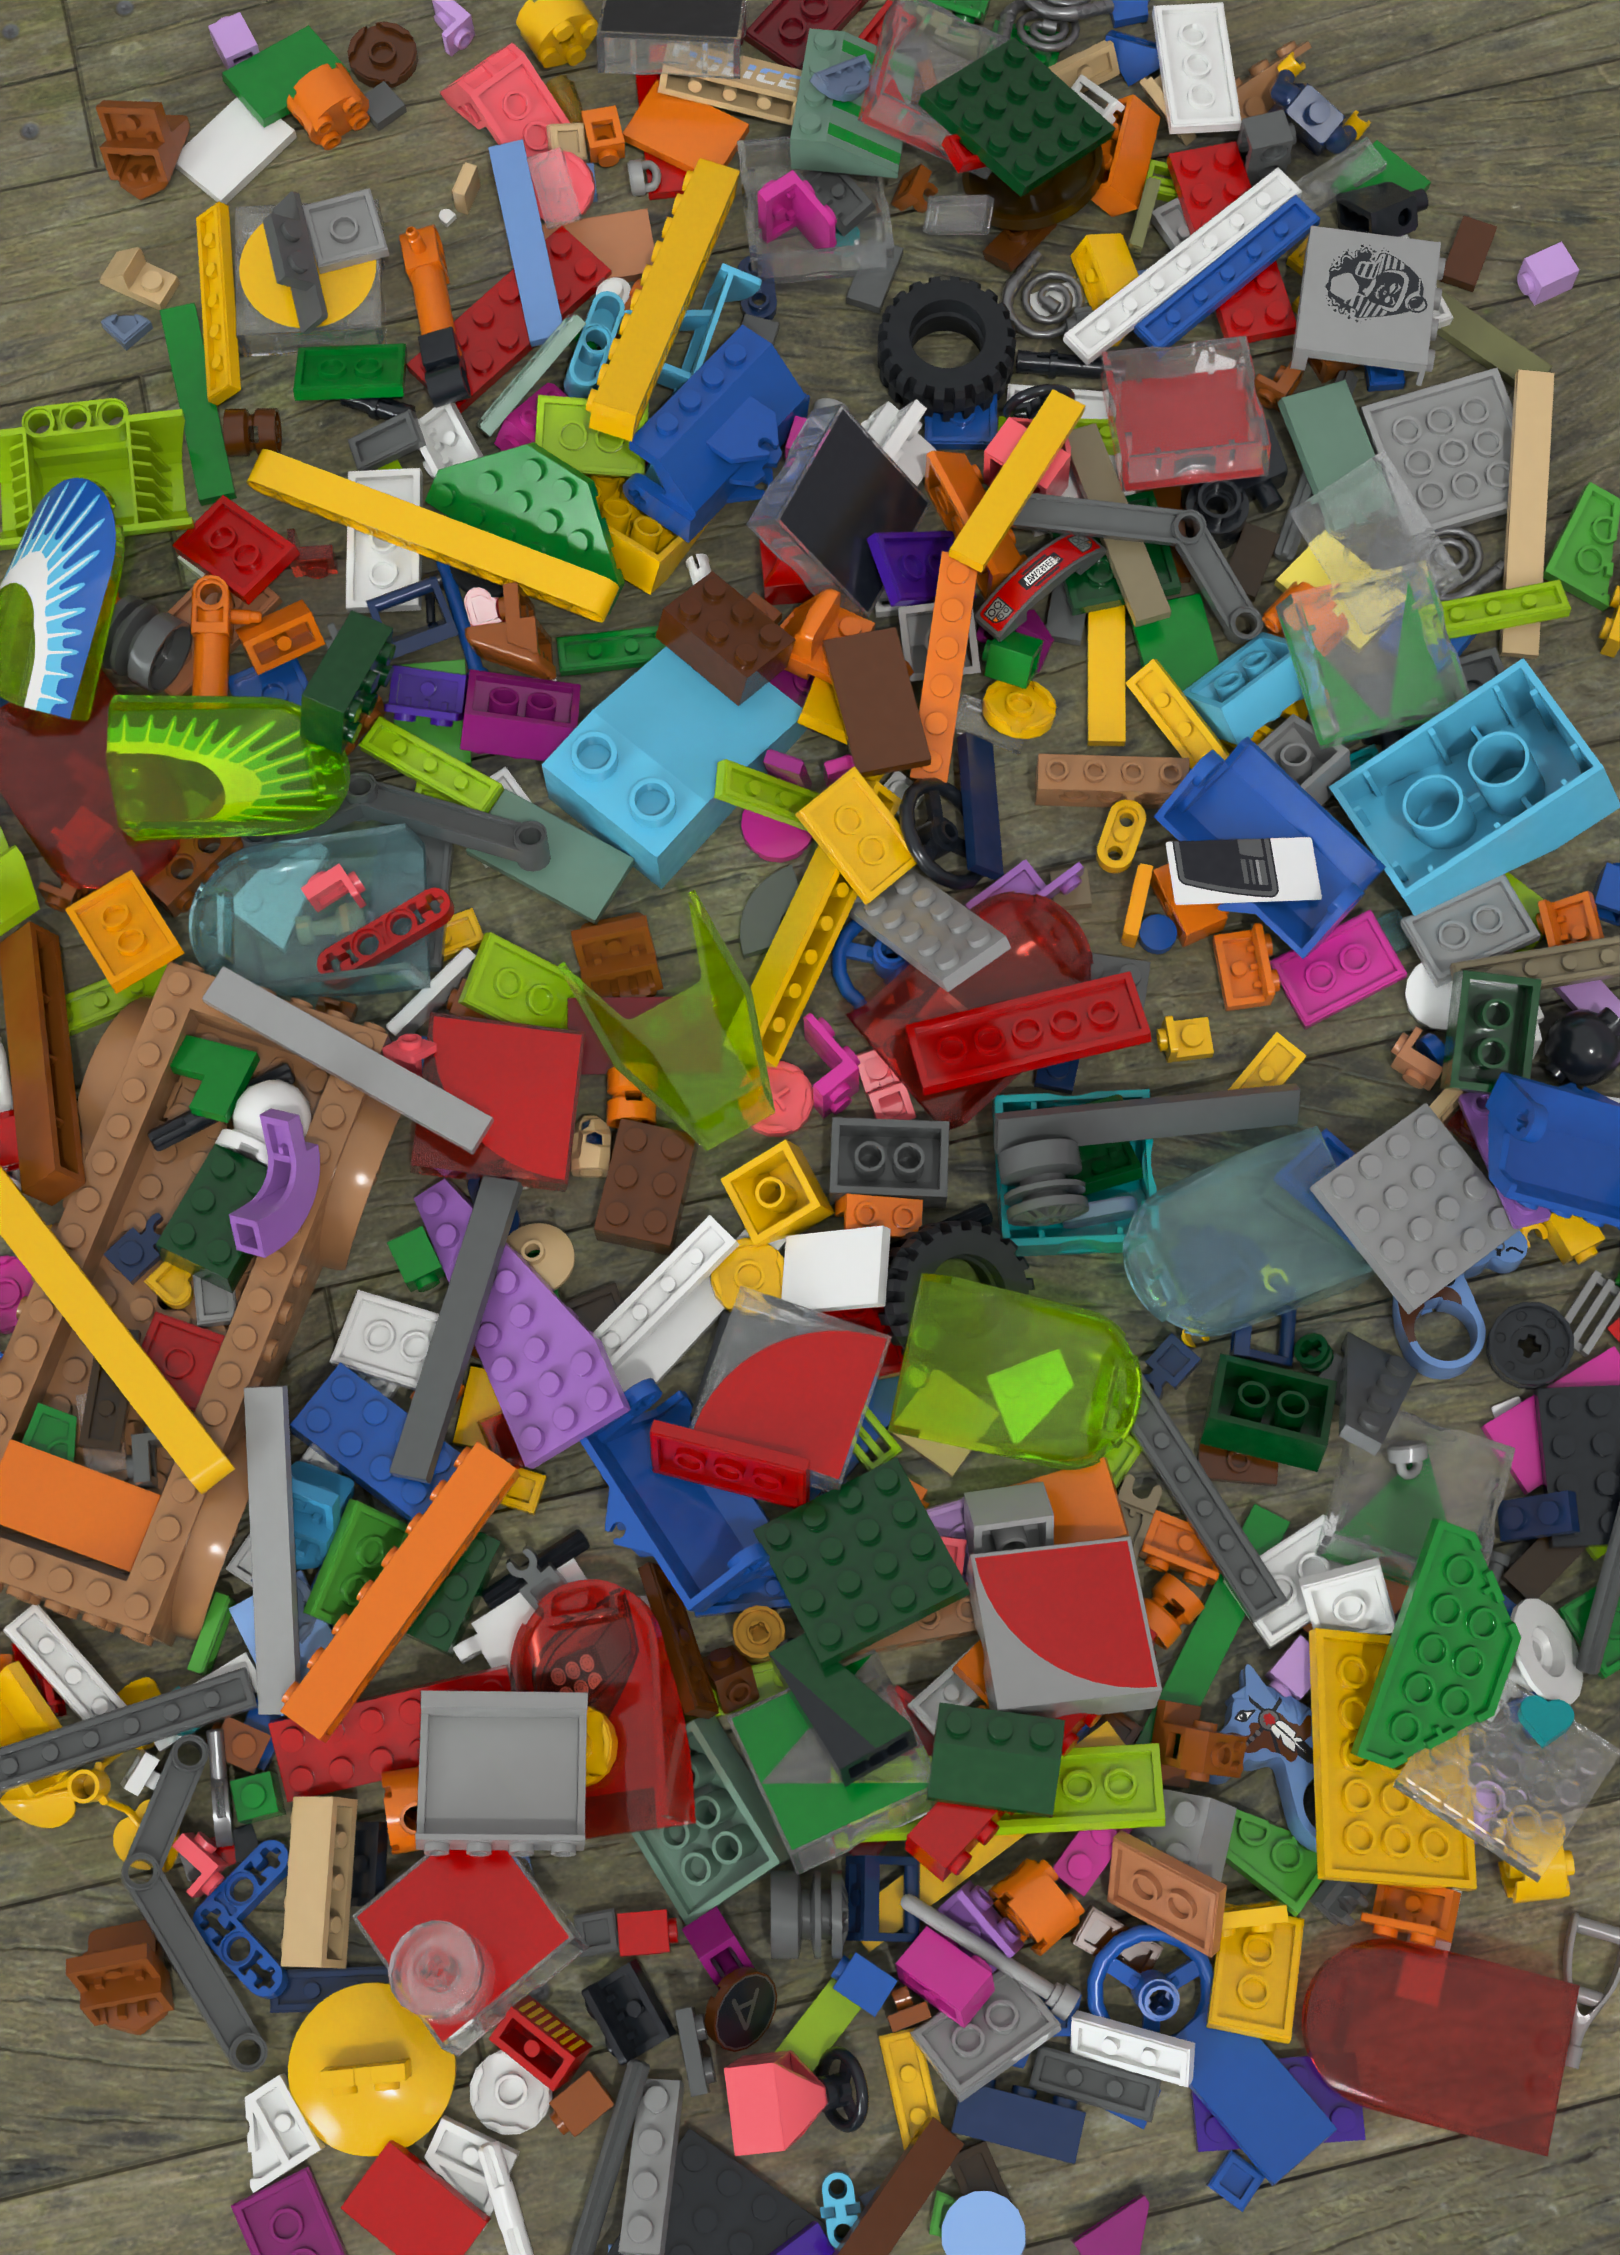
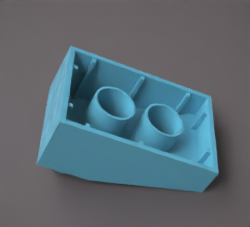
M666 646L594 708L542 764V770L548 797L598 839L633 857L635 860L633 867L662 889L737 807L714 798L717 763L727 759L767 774L768 772L763 763L767 750L772 749L785 754L807 730V727L797 723L802 707L770 682L738 706Z
M1524 658L1329 786V789L1372 854L1386 866L1384 869L1385 873L1414 916L1556 850L1620 808L1619 799L1603 765Z

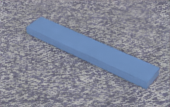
M521 139L491 146L488 149L531 347L543 345L563 319L524 141Z

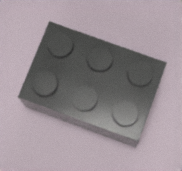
M832 1117L829 1203L835 1204L836 1200L848 1193L923 1200V1208L946 1209L949 1121Z

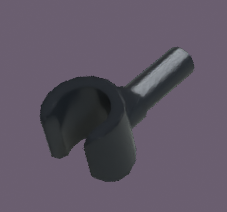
M439 570L422 575L421 580L436 576L441 590H444ZM433 592L425 595L427 624L436 622Z

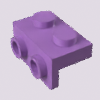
M970 1880L936 1909L1005 1953L1008 1958L1014 1956L1024 1945L1019 1939L1021 1934L1015 1924L1008 1918L1002 1919L992 1907L993 1900L987 1891L979 1885L975 1886ZM959 1945V1949L969 1957L975 1955L963 1946ZM986 1962L991 1967L992 1973L997 1970L996 1967Z

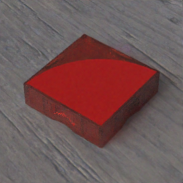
M430 1012L427 1040L437 1044V1052L424 1058L422 1078L493 1117L494 1122L474 1154L467 1152L416 1123L410 1173L463 1180L483 1178L484 1175L519 1181L523 1187L566 1192L569 1181L586 1032Z

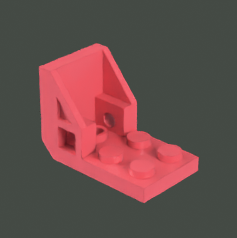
M513 43L488 56L440 92L446 103L478 130L487 127L498 145L523 139L529 166L533 160L544 152H549L546 126L549 124L570 123L525 53Z

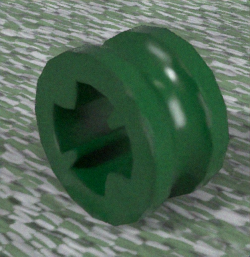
M1306 1334L1296 1342L1294 1347L1296 1359L1308 1373L1323 1372L1332 1364L1334 1359L1332 1348L1325 1337L1320 1334ZM1312 1349L1320 1352L1315 1358L1308 1355V1352Z

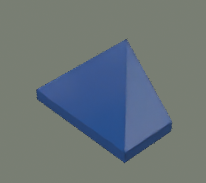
M1110 30L1106 35L1105 41L1111 40L1114 43L1119 70L1128 87L1160 68L1156 42L1115 30Z

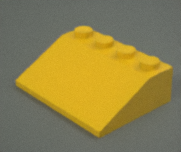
M586 475L595 482L598 496H596L601 517L606 518L614 545L611 550L617 569L621 568L624 580L651 595L671 576L707 525L687 543L628 501L622 487L629 478Z

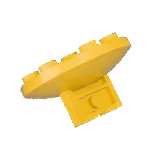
M384 1982L355 1984L333 1993L320 2002L308 2014L298 2029L292 2043L288 2062L290 2093L316 2137L339 2151L357 2156H379L390 2140L407 2148L426 2135L441 2118L449 2104L457 2072L456 2052L452 2036L442 2043L408 1991L402 1986Z

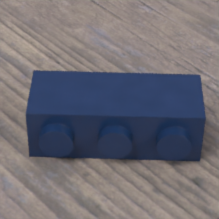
M994 2079L961 2103L956 2100L950 2127L951 2132L1075 2164L1086 2116L1085 2112L1076 2110L1078 2101L1055 2095L1053 2096L1052 2103L1036 2100V2090L1017 2085L1012 2086L1011 2093L995 2089L996 2080Z

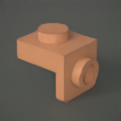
M1416 1026L1410 1036L1403 1032L1392 1048L1391 1052L1397 1056L1390 1067L1403 1074V1079L1411 1086L1418 1089L1425 1088L1430 1091L1441 1075L1443 1067L1412 1048L1423 1031Z

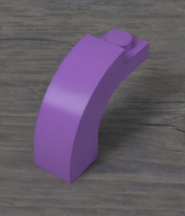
M272 1108L259 1115L268 1154V1169L260 1191L250 1202L229 1214L236 1250L263 1258L283 1247L303 1225L313 1205L320 1176L318 1144L305 1142L300 1116Z

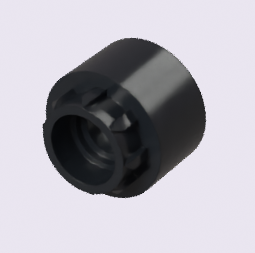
M1225 477L1200 480L1189 491L1184 510L1192 509L1202 514L1206 521V526L1218 547L1224 549L1233 545L1240 538L1249 512V499L1245 490L1232 479ZM1210 510H1217L1222 514H1215L1210 512ZM1185 521L1186 535L1188 538H1192L1194 528L1192 524Z

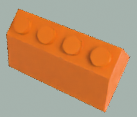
M931 451L926 455L924 488L947 531H952L956 539L986 493L982 486L984 483L978 466L976 464L971 465L965 453ZM1012 528L1007 532L983 572L978 571L976 585L985 601L1017 567L1028 559L1025 554L1020 555L1016 549V538Z

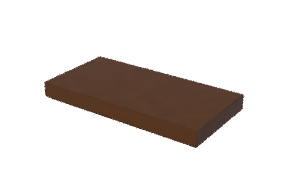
M896 627L823 640L822 648L853 767L855 766L863 778L931 765L929 748Z

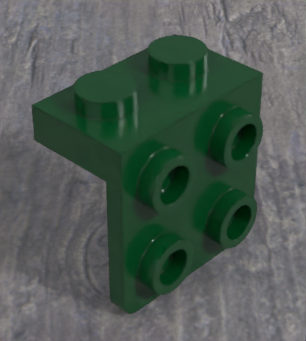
M1116 1094L1085 1104L1123 1101L1124 1099L1121 1095ZM1130 1141L1079 1146L1082 1171L1068 1179H1077L1085 1182L1086 1190L1082 1194L1085 1196L1142 1179L1143 1170Z

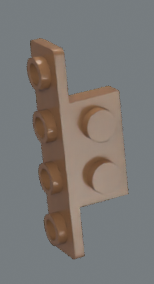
M1292 40L1276 50L1278 57L1270 62L1266 58L1254 64L1248 69L1251 75L1242 81L1240 77L1235 78L1241 122L1244 118L1268 113L1275 104L1271 98V89L1279 73L1277 66L1291 52H1294V58H1297L1312 48L1309 41L1296 45L1295 41Z

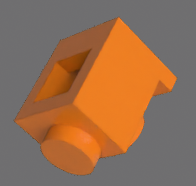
M616 105L581 111V123H584L585 143L590 163H599L601 167H611L616 165L619 159L625 158V141Z

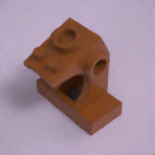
M1159 1699L1151 1744L1159 1743L1162 1784L1189 1788L1190 1779L1209 1782L1210 1775L1241 1778L1244 1753L1247 1748V1737L1217 1732L1218 1724L1200 1720L1201 1706ZM1176 1733L1181 1734L1178 1757L1173 1756Z

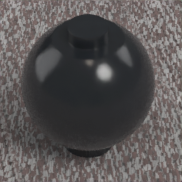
M1605 1007L1599 1013L1580 1009L1559 1017L1549 1028L1544 1041V1055L1549 1062L1545 1066L1546 1070L1560 1084L1566 1080L1577 1086H1591L1607 1079L1614 1073L1620 1063V1018L1608 1007Z

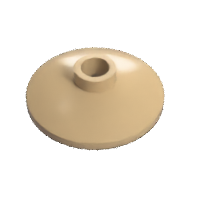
M534 1223L522 1226L508 1236L506 1242L511 1248L516 1250L554 1291L561 1287L570 1277L575 1264V1252L570 1239L559 1228L549 1224ZM533 1250H540L539 1255L534 1258L527 1256Z

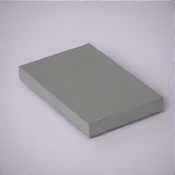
M1505 874L1416 916L1413 914L1401 919L1400 922L1403 931L1436 988L1452 981L1449 968L1451 963L1510 954L1539 941L1541 936Z
M1000 1970L992 1974L995 1987L994 1993L965 2028L940 2011L910 2032L912 2040L960 2103L1062 2030L1060 2022L1035 1992Z

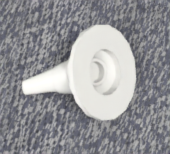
M1524 1599L1512 1610L1510 1619L1515 1622L1521 1635V1640L1495 1715L1483 1721L1486 1725H1491L1499 1711L1510 1698L1515 1699L1526 1690L1535 1692L1547 1701L1560 1699L1569 1705L1580 1696L1583 1673L1576 1669L1579 1655L1576 1642L1564 1620L1550 1605L1540 1599Z

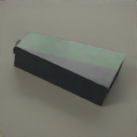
M805 1633L796 1638L784 1640L775 1650L769 1653L775 1673L845 1787L917 1746L910 1723L843 1665L837 1662L825 1669L822 1668Z

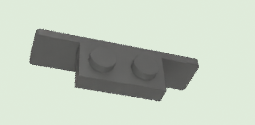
M291 191L274 207L273 213H270L263 220V225L277 284L291 288L301 333L310 334L327 319L328 313L300 194Z

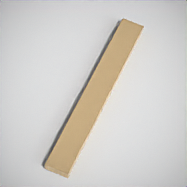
M1518 369L1515 374L1503 590L1543 583L1555 373ZM1541 622L1500 629L1499 656L1536 659L1539 656Z

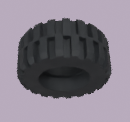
M940 276L930 277L926 284L917 281L909 285V293L901 291L893 298V305L887 306L882 315V323L879 324L877 365L880 369L881 382L884 387H889L888 395L894 402L899 403L902 400L904 408L917 399L927 408L921 419H925V416L933 418V413L943 414V422H950V418H954V413L962 412L963 418L967 419L975 412V407L978 405L983 412L987 410L995 394H997V400L1005 393L1006 384L1010 383L1013 373L1016 329L1014 321L1009 319L1010 311L1004 303L997 304L998 296L993 291L987 289L984 292L981 290V284L973 280L965 283L961 282V277L950 276V280H941ZM952 331L969 338L977 346L980 353L963 366L940 368L922 360L914 351L913 346L930 333Z
M940 1221L939 1223H929L920 1226L918 1232H909L900 1239L902 1246L893 1247L889 1252L891 1264L888 1268L886 1305L884 1306V1312L879 1313L878 1316L881 1325L889 1326L891 1329L887 1334L890 1342L893 1345L903 1347L901 1350L902 1355L911 1361H919L920 1366L929 1369L951 1372H974L982 1370L983 1366H993L1002 1361V1353H1012L1019 1345L1015 1337L1017 1335H1025L1030 1326L1025 1321L1027 1313L1034 1312L1035 1301H1029V1290H1035L1033 1278H1026L1024 1270L1029 1268L1025 1256H1015L1014 1252L1018 1246L1010 1238L1001 1239V1231L992 1226H982L980 1222ZM954 1258L964 1260L974 1269L982 1287V1305L976 1320L965 1331L957 1334L945 1332L933 1319L928 1305V1287L934 1272L946 1260Z

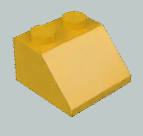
M786 1139L720 1179L752 1242L757 1247L786 1238V1236L803 1233L835 1213L801 1148Z

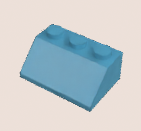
M1261 632L1182 691L1218 739L1238 745L1246 737L1251 739L1254 732L1266 723L1279 718L1282 711L1295 701H1299L1307 696L1290 640L1265 632Z

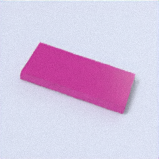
M1615 1346L1546 1388L1620 1385V1354ZM1533 1395L1481 1427L1525 1495L1543 1485L1535 1399Z

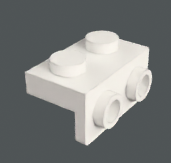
M455 403L438 408L434 407L418 419L426 442V446L418 450L421 451L425 459L423 461L425 470L433 479L439 469L483 456Z

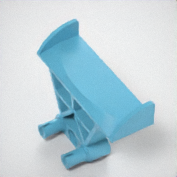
M722 263L707 293L702 310H687L679 331H694L682 368L680 369L665 363L657 383L673 389V396L703 365L724 302L741 301L753 296L760 289L762 280ZM600 292L595 296L585 319L586 325L581 330L564 378V393L568 397L588 398L592 388L598 390L597 379L603 363L606 364L612 341L617 333L619 335L623 316L625 313H632L631 310H624L623 300L614 292ZM586 342H595L596 347L600 346L602 350H593ZM648 462L645 476L662 486L653 465Z

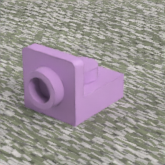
M432 0L435 12L434 20L443 30L442 39L445 52L452 57L459 50L465 49L475 36L471 14L454 0Z

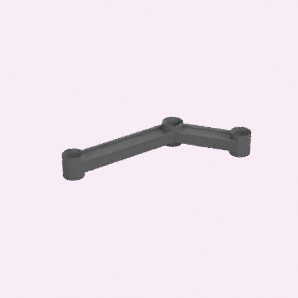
M1032 493L1011 528L1174 546L1220 622L1225 637L1234 644L1246 643L1259 635L1263 628L1261 613L1254 608L1209 532L1203 515L1198 511ZM1180 521H1187L1192 524L1194 528L1192 538L1184 537L1180 533L1178 527ZM1237 616H1242L1249 621V634H1242L1237 630L1235 625Z
M355 772L348 775L347 792H345L346 795L341 806L322 825L297 834L241 836L247 861L256 868L270 867L278 861L281 854L354 821L366 822L371 820L515 861L526 871H540L549 864L551 859L546 828L537 821L516 822L378 782L373 775L367 772ZM253 818V819H250V820H255V819L267 820V819H264V818Z
M189 1734L179 1738L169 1753L122 1866L120 1878L225 2054L229 2064L239 2072H252L259 2069L265 2063L268 2053L266 2042L262 2039L162 1871L209 1755L208 1745L204 1739L198 1735ZM183 1745L195 1746L200 1752V1761L195 1765H184L178 1759V1749ZM141 1861L150 1866L152 1877L147 1883L136 1884L130 1879L128 1869L133 1863ZM244 2040L254 2042L258 2048V2057L251 2065L241 2064L236 2057V2049Z

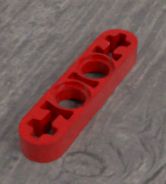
M440 888L424 890L326 948L317 959L318 972L328 983L333 985L347 983L449 922L454 915L455 907L453 901ZM434 900L440 904L441 911L437 914L431 910L430 903ZM415 910L420 912L425 920L424 923L420 924L419 919L413 913ZM398 919H411L412 927L407 934L396 935L393 933V925ZM369 937L377 938L379 946L373 954L363 955L360 953L362 941ZM351 949L359 961L354 963L346 951ZM336 958L341 962L340 967L342 969L337 973L331 969V961Z

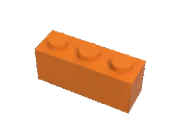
M1134 94L1118 99L1125 106V109L1122 113L1118 110L1115 111L1113 116L1116 118V121L1112 124L1116 128L1110 140L1101 145L1105 171L1102 183L1091 200L1111 217L1139 209L1161 118Z

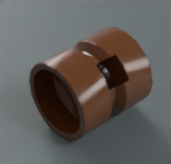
M246 408L225 409L223 436L227 456L249 457L252 451H256L259 456L262 449L272 450L281 454L282 427L278 408H256L253 414H250ZM253 426H258L259 439H254Z

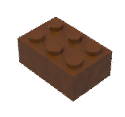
M713 571L663 608L655 636L738 706L787 668L796 641L795 638Z
M621 1118L594 1225V1232L598 1241L668 1256L674 1251L698 1151L697 1134Z

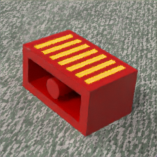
M530 1995L510 2005L489 2037L492 2043L553 2092L573 2078L593 2047Z

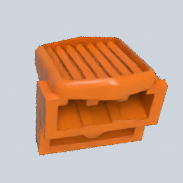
M832 588L825 589L796 607L780 625L782 629L796 639L787 668L784 670L806 680L809 679L810 675H813L832 684L822 648L823 640L875 631V623L840 607L841 592Z

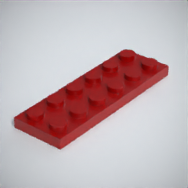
M1236 141L1169 153L1166 162L1190 235L1252 188ZM1276 261L1215 310L1227 347L1295 334L1296 319Z
M561 225L545 241L561 315L564 320L568 314H572L596 293L598 286L612 272ZM514 268L454 321L456 336L463 349L467 378L471 390V398L455 402L460 413L465 411L536 347H531ZM419 352L406 365L408 371L427 388L425 381L426 370L422 363L421 352Z
M1130 971L905 1025L906 1035L924 1096L1151 1042V1031Z
M508 1664L358 1699L327 1743L317 1739L289 1717L271 1720L268 1726L287 1803L292 1802L293 1797H314L381 1781L382 1772L419 1766L421 1690L515 1692Z

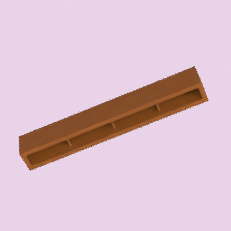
M29 921L0 942V967L21 1190L23 1194L53 1206L85 1184L59 936Z

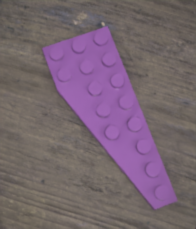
M444 1178L416 1196L414 1201L446 1278L450 1282L474 1205L453 1182ZM506 1242L474 1345L524 1465L534 1469L627 1413L631 1408L602 1341L592 1331L587 1329L578 1319L577 1314L557 1297L547 1282Z

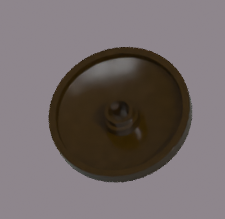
M1100 145L1023 197L1014 192L988 167L963 172V188L968 204L973 212L990 225L1017 231L1040 229L1071 217L1093 198L1103 180L1105 171L1104 155Z

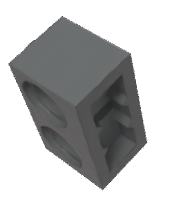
M1284 109L1242 119L1237 145L1251 187L1277 167L1286 173L1287 165L1291 164L1292 145L1296 144V130L1292 122L1288 123Z

